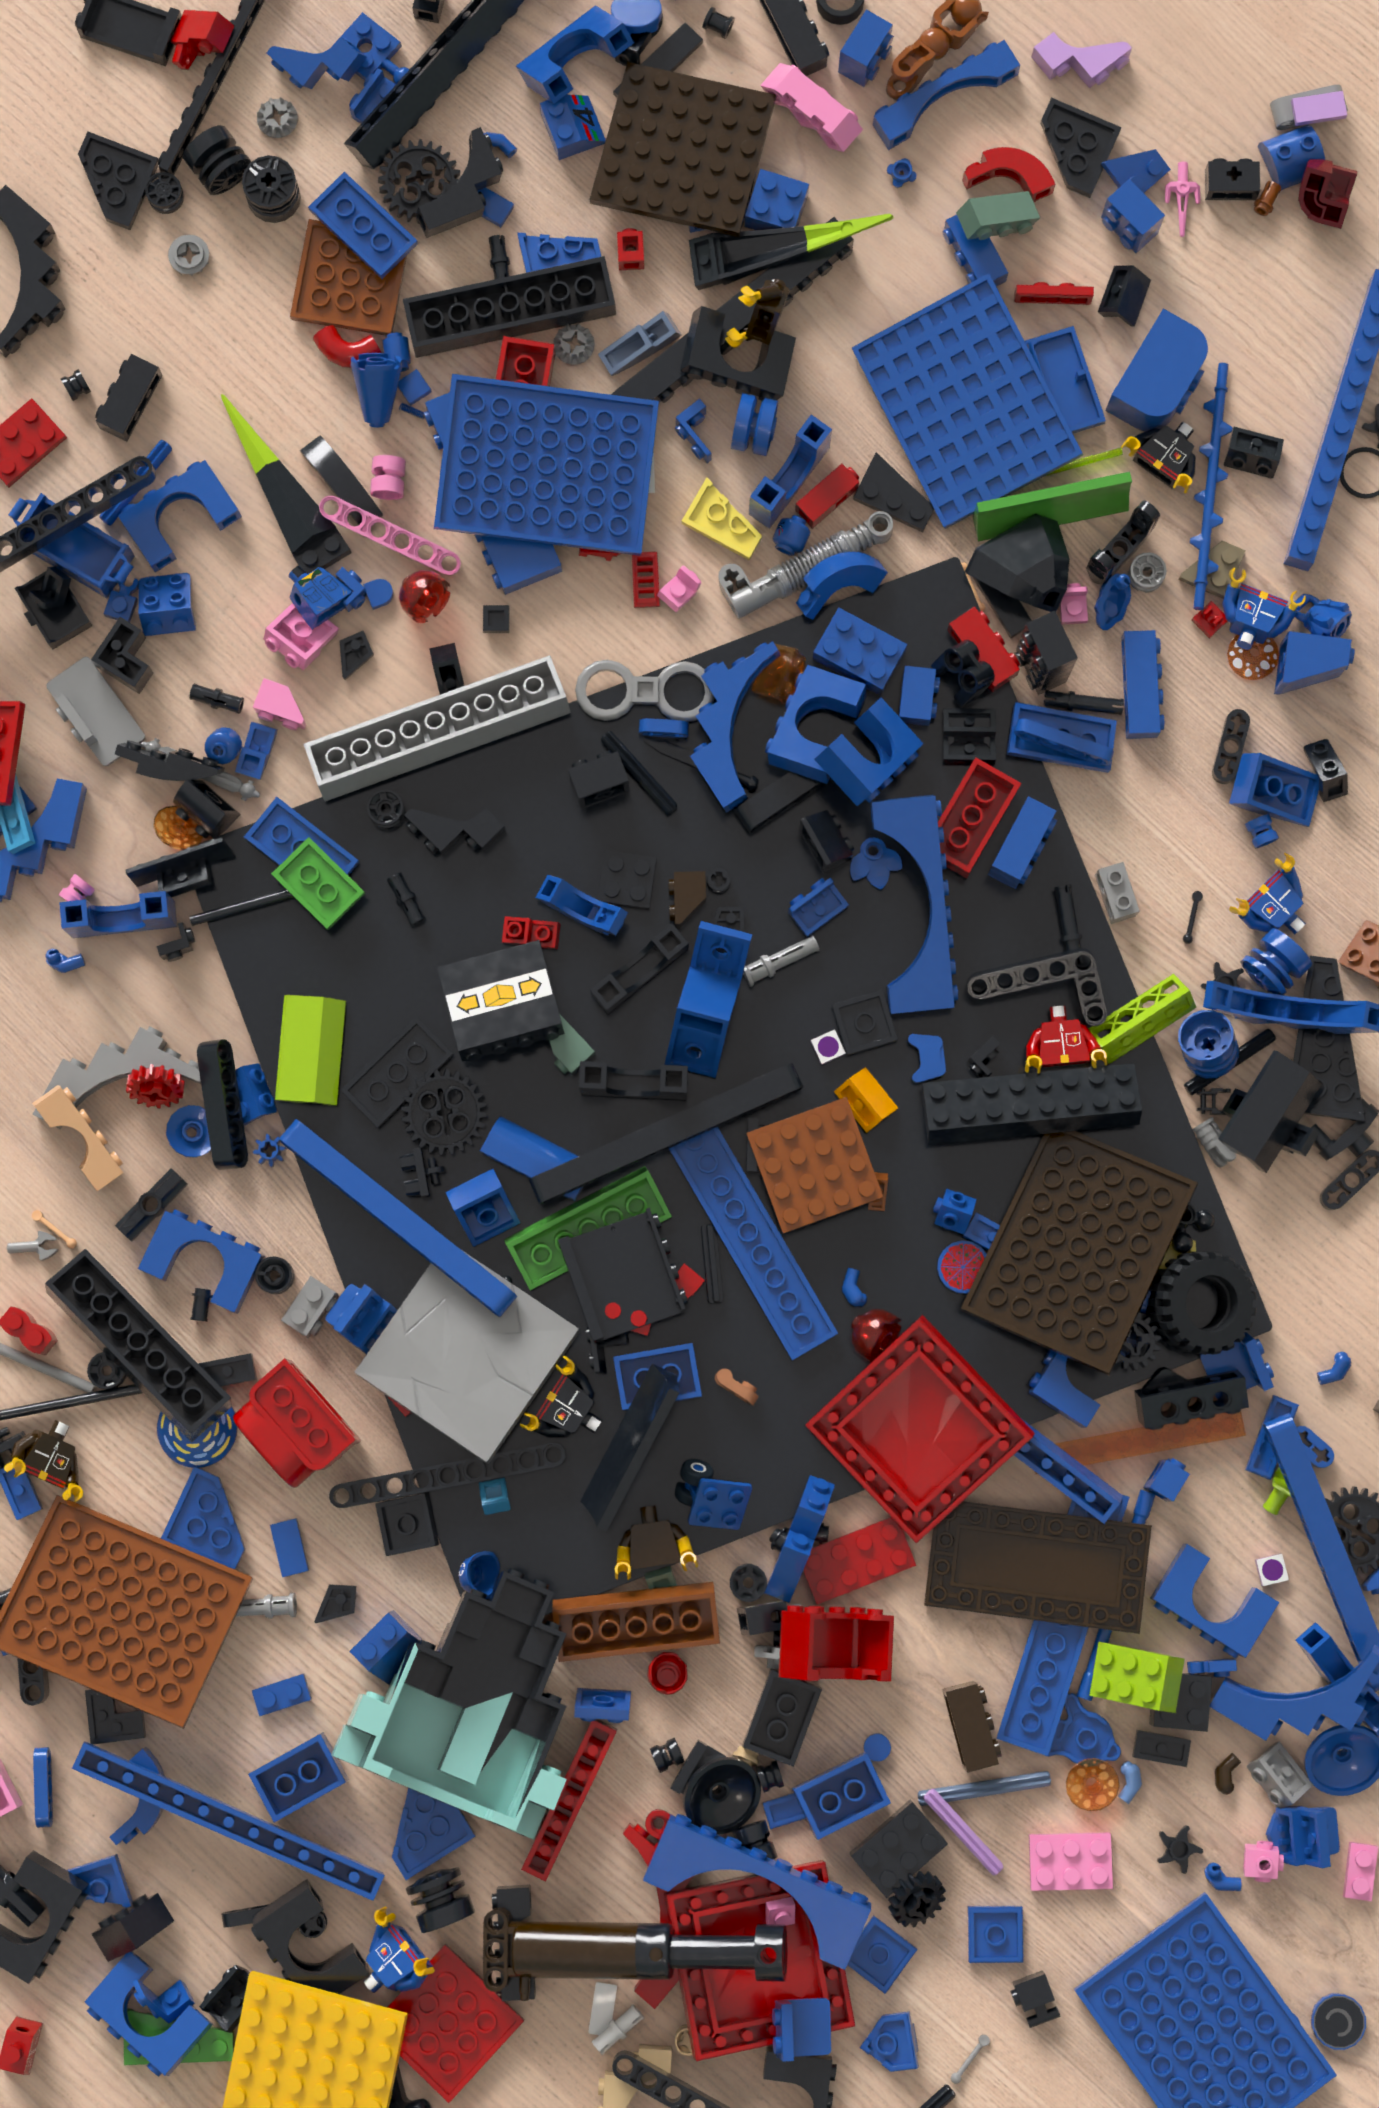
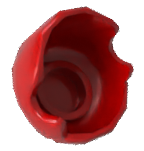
M663 1652L654 1657L650 1662L647 1670L648 1681L660 1694H675L683 1689L688 1680L687 1665L677 1653Z

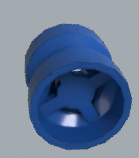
M1269 814L1255 818L1245 824L1247 831L1253 836L1252 843L1255 849L1279 839L1277 832L1272 829V820Z

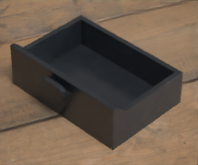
M45 571L27 583L15 587V590L28 610L24 613L31 626H38L53 650L93 625L70 588L68 589L63 607L43 609L29 597L30 591L41 590L46 574Z

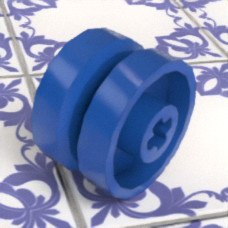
M742 393L732 436L731 449L744 452L748 448L750 437H754L752 444L753 453L767 457L777 424L778 401L765 398L761 403L759 413H756V396Z

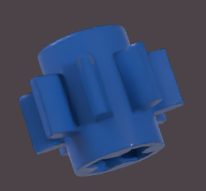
M266 1134V1140L262 1142L256 1140L259 1148L254 1150L253 1154L261 1156L258 1163L262 1165L267 1160L270 1167H274V1161H284L281 1157V1152L286 1151L287 1148L278 1145L280 1143L278 1140L279 1136L273 1141L270 1135ZM269 1144L276 1148V1151L272 1152L271 1157L264 1153V1150L268 1149Z

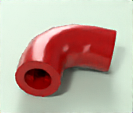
M334 325L322 328L313 336V341L330 362L343 368H351V357L353 356L355 360H359V354L382 353L372 335H368L357 342H347L343 340Z

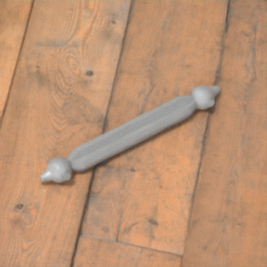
M157 738L154 741L141 742L145 750L151 752V749L165 752L167 754L166 758H168L169 752L175 751V749L170 747H161L159 744L160 740ZM226 772L203 778L228 791L240 792L242 795L241 799L244 801L247 798L260 797V793L255 790L254 782L251 780L243 784L238 777Z

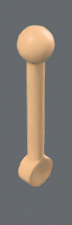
M962 562L961 564L965 571L968 565ZM965 573L980 611L984 612L986 607L980 601L970 576Z
M36 1210L32 1213L33 1220L43 1223L63 1239L68 1248L76 1247V1240L67 1237L47 1221L41 1211Z

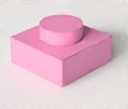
M789 1897L766 1902V1924L786 1926L795 1924V1903L793 1898Z

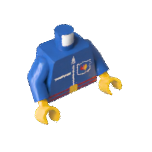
M1232 568L1229 572V578L1232 581L1231 584L1227 585L1222 606L1226 620L1230 622V632L1239 635L1237 645L1242 649L1249 650L1252 648L1254 641L1264 644L1267 637L1275 638L1287 630L1297 614L1296 608L1305 603L1306 596H1304L1301 603H1295L1293 596L1296 594V590L1290 596V605L1286 606L1288 601L1243 583L1239 587V583L1243 582L1246 578V572L1243 570L1241 578L1236 580L1233 577L1235 568Z
M1284 853L1286 856L1284 863L1278 858L1275 859L1276 866L1280 867L1282 872L1278 869L1247 901L1236 898L1239 902L1238 909L1230 906V912L1238 914L1239 918L1248 928L1269 932L1272 928L1279 929L1284 924L1295 935L1306 924L1295 914L1304 903L1302 901L1303 893L1300 880L1294 868L1295 860L1291 855Z
M386 1906L376 1910L374 1919L377 1925L369 1949V1955L366 1957V1962L373 1969V1972L364 1980V1984L373 1993L383 1985L388 1989L400 1992L419 1989L426 1977L434 1973L433 1965L403 1927L395 1924L390 1926V1922L396 1919L394 1913L386 1915Z

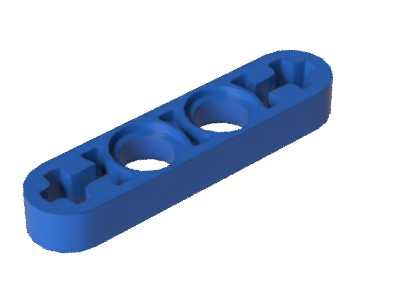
M1019 719L1015 727L1014 734L1024 740L1097 765L1109 766L1111 764L1114 751L1107 746L1028 719Z

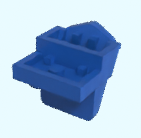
M350 1284L330 1309L325 1319L342 1337L367 1355L398 1310L364 1284L362 1289Z
M1303 1806L1275 1808L1276 1812L1270 1820L1265 1835L1269 1842H1273V1846H1278L1279 1854L1284 1855V1863L1293 1866L1306 1864L1318 1868L1331 1867L1330 1855L1336 1854L1340 1850L1336 1809L1327 1806L1315 1808Z

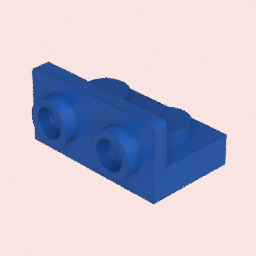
M379 68L374 74L368 75L360 94L356 93L350 101L351 117L360 124L396 85L384 77L383 71Z

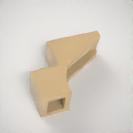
M639 2044V2052H633L671 2074L672 2046ZM605 2070L604 2078H599L598 2095H603V2106H597V2108H627L638 2089L618 2079L613 2071ZM646 2072L641 2077L643 2083L657 2079L656 2075L651 2072Z

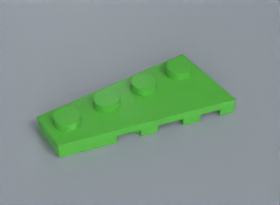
M129 2008L127 2010L132 2027L139 2034L146 2037H153L164 2033L177 2020L175 2019L168 2024L161 2017L155 2018L152 2013L138 2012ZM211 2026L181 2063L232 2061L234 2031L229 2033L222 2028ZM123 2038L124 2065L149 2064V2061L142 2055L140 2058H137L127 2049L129 2043Z

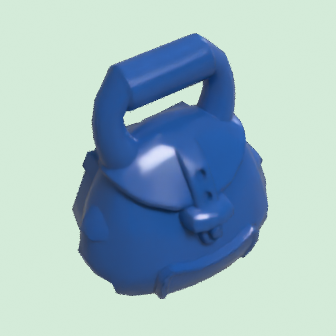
M1302 594L1294 601L1295 603H1301L1304 596H1306L1305 603L1296 608L1297 614L1295 618L1303 622L1304 627L1311 634L1340 638L1351 623L1352 613L1347 603L1331 601V599L1320 601L1309 594ZM1309 602L1314 605L1306 614L1299 612Z

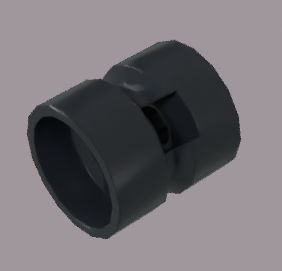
M766 1820L756 1821L732 1831L734 1838L742 1842L741 1846L750 1850L753 1847L761 1849L771 1859L778 1857L773 1842L767 1839L770 1832Z

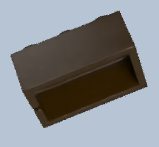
M970 1681L942 1689L963 1769L968 1773L998 1765V1757H1002L998 1740L992 1739L990 1731L995 1730L991 1714L984 1710L983 1704L987 1703L984 1688L981 1685L978 1686L976 1682Z

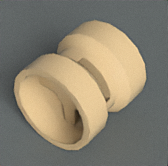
M687 2024L682 2025L676 2031L675 2047L682 2055L691 2056L692 2050Z

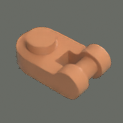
M721 1369L715 1374L717 1385L749 1405L754 1406L759 1397L755 1393L757 1391L756 1387L746 1381H743L741 1384L734 1380L732 1372L728 1369Z

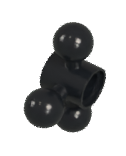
M1189 1204L1171 1242L1172 1248L1181 1254L1189 1252L1193 1246V1240L1186 1233V1228L1194 1224L1201 1231L1210 1230L1215 1223L1214 1215L1208 1210H1200L1196 1213L1194 1207Z

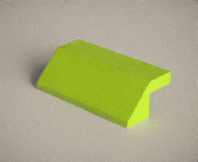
M284 995L275 1100L291 1103L337 1105L346 1001L326 997Z

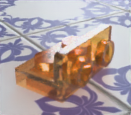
M775 644L781 656L760 673L755 679L751 690L755 694L775 698L781 703L786 704L789 695H794L796 691V680L798 675L804 671L806 657L796 648Z

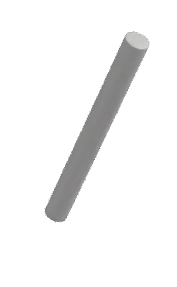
M0 1343V1355L87 1393H91L95 1389V1385L89 1381Z

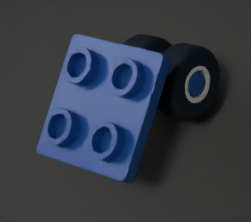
M699 1459L686 1460L680 1471V1476L685 1483L677 1482L674 1495L679 1502L692 1506L688 1517L689 1525L733 1530L740 1529L752 1492V1485L750 1483L712 1479L714 1472L708 1463Z

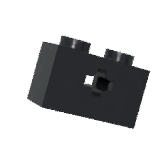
M1223 158L1208 161L1205 169V200L1255 201L1260 193V161H1252L1247 158L1238 161H1227Z

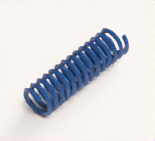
M402 403L399 407V410L401 408L404 412L416 415V417L421 419L425 418L423 417V411L412 406L410 407Z

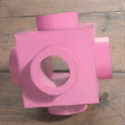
M1269 1841L1245 1844L1244 1876L1255 1877V1881L1271 1882V1879H1278V1871H1283L1284 1855L1279 1854L1278 1846H1273V1842Z

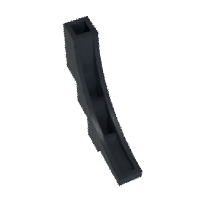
M7 185L0 190V220L7 226L13 236L19 254L21 276L20 291L15 309L6 327L0 334V353L5 358L20 348L21 341L27 335H31L37 330L40 321L49 327L52 323H57L62 318L63 311L65 310L62 301L46 288L47 285H51L56 281L60 269L57 263L41 249L51 243L55 231L51 223Z

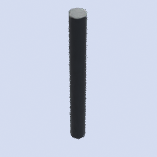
M284 889L189 917L192 926L294 897Z

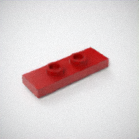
M1037 282L1033 285H1016L1014 302L1090 305L1094 296V287L1075 286L1072 283L1050 286L1045 282Z

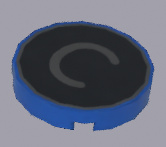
M1331 1993L1322 1997L1314 2005L1311 2015V2027L1314 2035L1322 2044L1334 2050H1345L1355 2046L1362 2039L1366 2029V2016L1361 2005L1355 1999L1345 1994Z

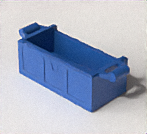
M40 493L36 501L19 498L8 516L18 526L56 503L49 500L42 493ZM28 504L31 505L22 522L17 521ZM69 511V515H71V516H74V515H75L74 513H72L71 511ZM50 520L46 528L52 529L56 527L58 520ZM88 522L33 553V555L54 567L56 565L63 573L106 599L117 583H124L133 569L130 563L135 557L129 545L119 542ZM27 533L24 537V542H31L35 537V533Z

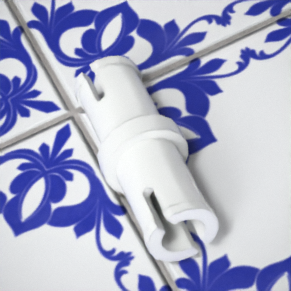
M632 2005L616 2021L613 2019L609 2022L610 2026L592 2040L593 2045L604 2055L619 2039L624 2040L627 2037L626 2033L643 2020L644 2016L635 2005Z

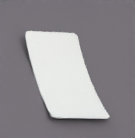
M596 1982L589 2034L600 2035L610 2026L609 2022L613 2018L617 1985Z

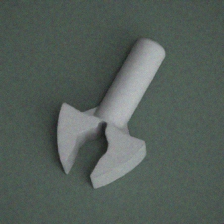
M38 1231V1238L35 1241L8 1243L7 1252L9 1254L37 1252L39 1260L43 1261L52 1257L59 1250H45L40 1245H43L48 1240L57 1241L58 1239L46 1232Z

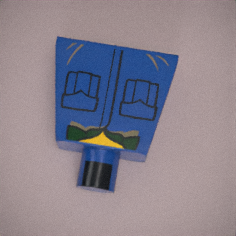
M297 566L288 575L294 582L290 600L312 630L345 609L343 602L353 593L345 584L320 567L307 574L300 566Z

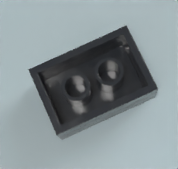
M770 1668L742 1746L794 1767L822 1688L803 1680L778 1677L779 1671Z
M910 1799L850 1852V1856L882 1894L888 1898L893 1893V1888L901 1886L899 1884L900 1880L906 1882L909 1874L913 1876L946 1847L948 1843Z

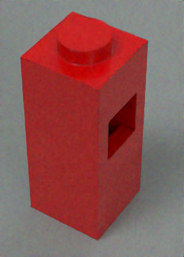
M841 463L796 503L795 511L813 529L857 491L859 487L858 474L851 467L846 468Z

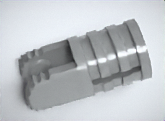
M1213 1117L1192 1129L1217 1167H1223L1227 1164V1161L1230 1162L1236 1158V1154L1230 1151L1218 1139L1222 1131L1217 1123H1215Z

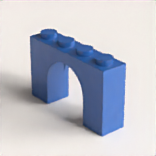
M595 5L517 64L516 67L527 87L555 104L574 89L563 70L564 65L569 60L582 52L593 49L602 50L615 58L634 42L622 21Z
M813 415L809 416L797 432L795 445L779 472L772 480L765 476L751 494L749 500L750 516L770 529L829 450L832 429Z
M206 460L191 464L185 473L179 477L176 475L169 478L165 482V486L158 490L154 489L147 492L143 496V500L136 504L127 505L122 509L121 514L118 515L120 521L155 573L177 559L159 530L160 516L170 503L181 499H190L200 503L207 510L220 531L242 517Z
M807 665L804 673H800L797 677L796 691L794 695H789L785 705L784 717H779L775 727L777 732L773 739L770 738L768 740L765 753L768 754L770 765L827 784L830 776L814 760L827 747L805 739L798 732L797 726L807 713L817 709H830L857 718L867 697L866 684Z
M882 697L854 722L876 747L880 756V764L873 763L864 758L843 734L814 759L856 806L865 799L870 803L880 793L877 788L879 787L883 790L894 780L891 775L894 778L897 777L906 768L903 763L905 762L909 765L919 756L916 751L923 745V742Z
M166 891L140 893V902L120 906H95L86 899L59 902L61 927L72 938L177 927L175 901Z
M176 1209L172 1213L165 1211L138 1269L166 1281L179 1253L186 1246L195 1242L211 1243L218 1248L223 1257L224 1272L210 1302L238 1314L254 1281L256 1268L265 1257L259 1253L261 1248L248 1242L242 1246L235 1242L237 1237L224 1231L220 1235L211 1232L213 1226L200 1220L196 1224L187 1221L189 1215Z
M1130 1337L1126 1339L1127 1343L1136 1344L1135 1339L1133 1340ZM1050 1350L1043 1360V1363L1046 1365L1041 1373L1036 1372L1028 1384L1031 1386V1389L1028 1393L1079 1427L1086 1428L1099 1409L1100 1404L1071 1384L1066 1373L1067 1357Z
M1183 1543L1150 1599L1156 1602L1154 1607L1166 1615L1171 1611L1179 1616L1176 1621L1188 1629L1194 1626L1202 1632L1199 1636L1212 1644L1218 1641L1224 1645L1223 1651L1237 1659L1238 1655L1246 1658L1279 1602L1258 1588L1252 1587L1238 1611L1231 1618L1223 1622H1210L1204 1619L1195 1609L1192 1592L1197 1579L1210 1558L1190 1545Z
M131 1951L123 1956L84 2001L89 2006L87 2012L97 2021H100L102 2018L108 2023L109 2027L107 2030L118 2040L123 2037L129 2043L127 2049L137 2058H140L141 2055L149 2061L147 2067L158 2077L161 2074L170 2076L213 2024L194 2006L189 2005L164 2033L153 2037L139 2034L130 2024L127 2012L129 2000L136 1990L132 1982L136 1979L143 1982L153 1969L136 1953Z

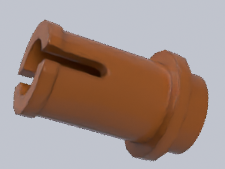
M1270 181L1266 183L1260 198L1254 202L1256 213L1267 216L1268 213L1273 211L1272 205L1281 191L1279 184L1273 181L1272 183Z

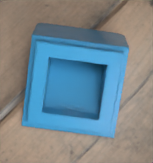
M505 1477L479 1482L481 1502L485 1515L511 1509Z

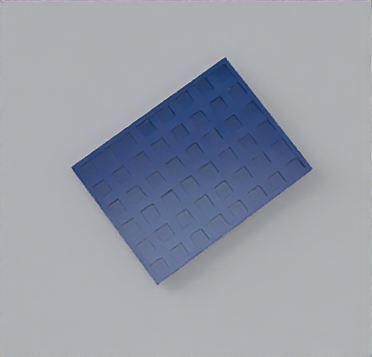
M989 273L852 347L944 529L974 514L977 502L1006 497L1083 456L1071 429Z

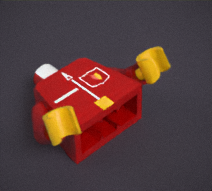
M1065 1006L1050 1007L1051 1022L1041 1023L1040 1028L1033 1031L1026 1045V1073L1029 1072V1067L1031 1066L1038 1069L1037 1073H1040L1041 1068L1087 1064L1090 1061V1057L1093 1068H1097V1060H1102L1107 1065V1053L1101 1050L1095 1036L1087 1026L1080 1024L1079 1019L1067 1020Z

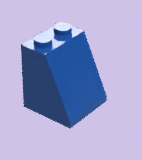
M1289 631L1280 643L1274 694H1284L1340 677L1354 660L1355 649L1351 648L1352 640Z
M393 1610L388 1612L349 1652L370 1673L390 1685L394 1674L398 1673L409 1644L417 1643L418 1640L421 1641L423 1639Z

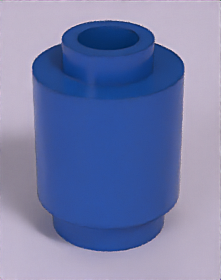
M399 332L388 334L387 338L382 340L384 353L388 354V359L395 360V355L401 357V372L409 370L411 359L408 338L402 336V333Z

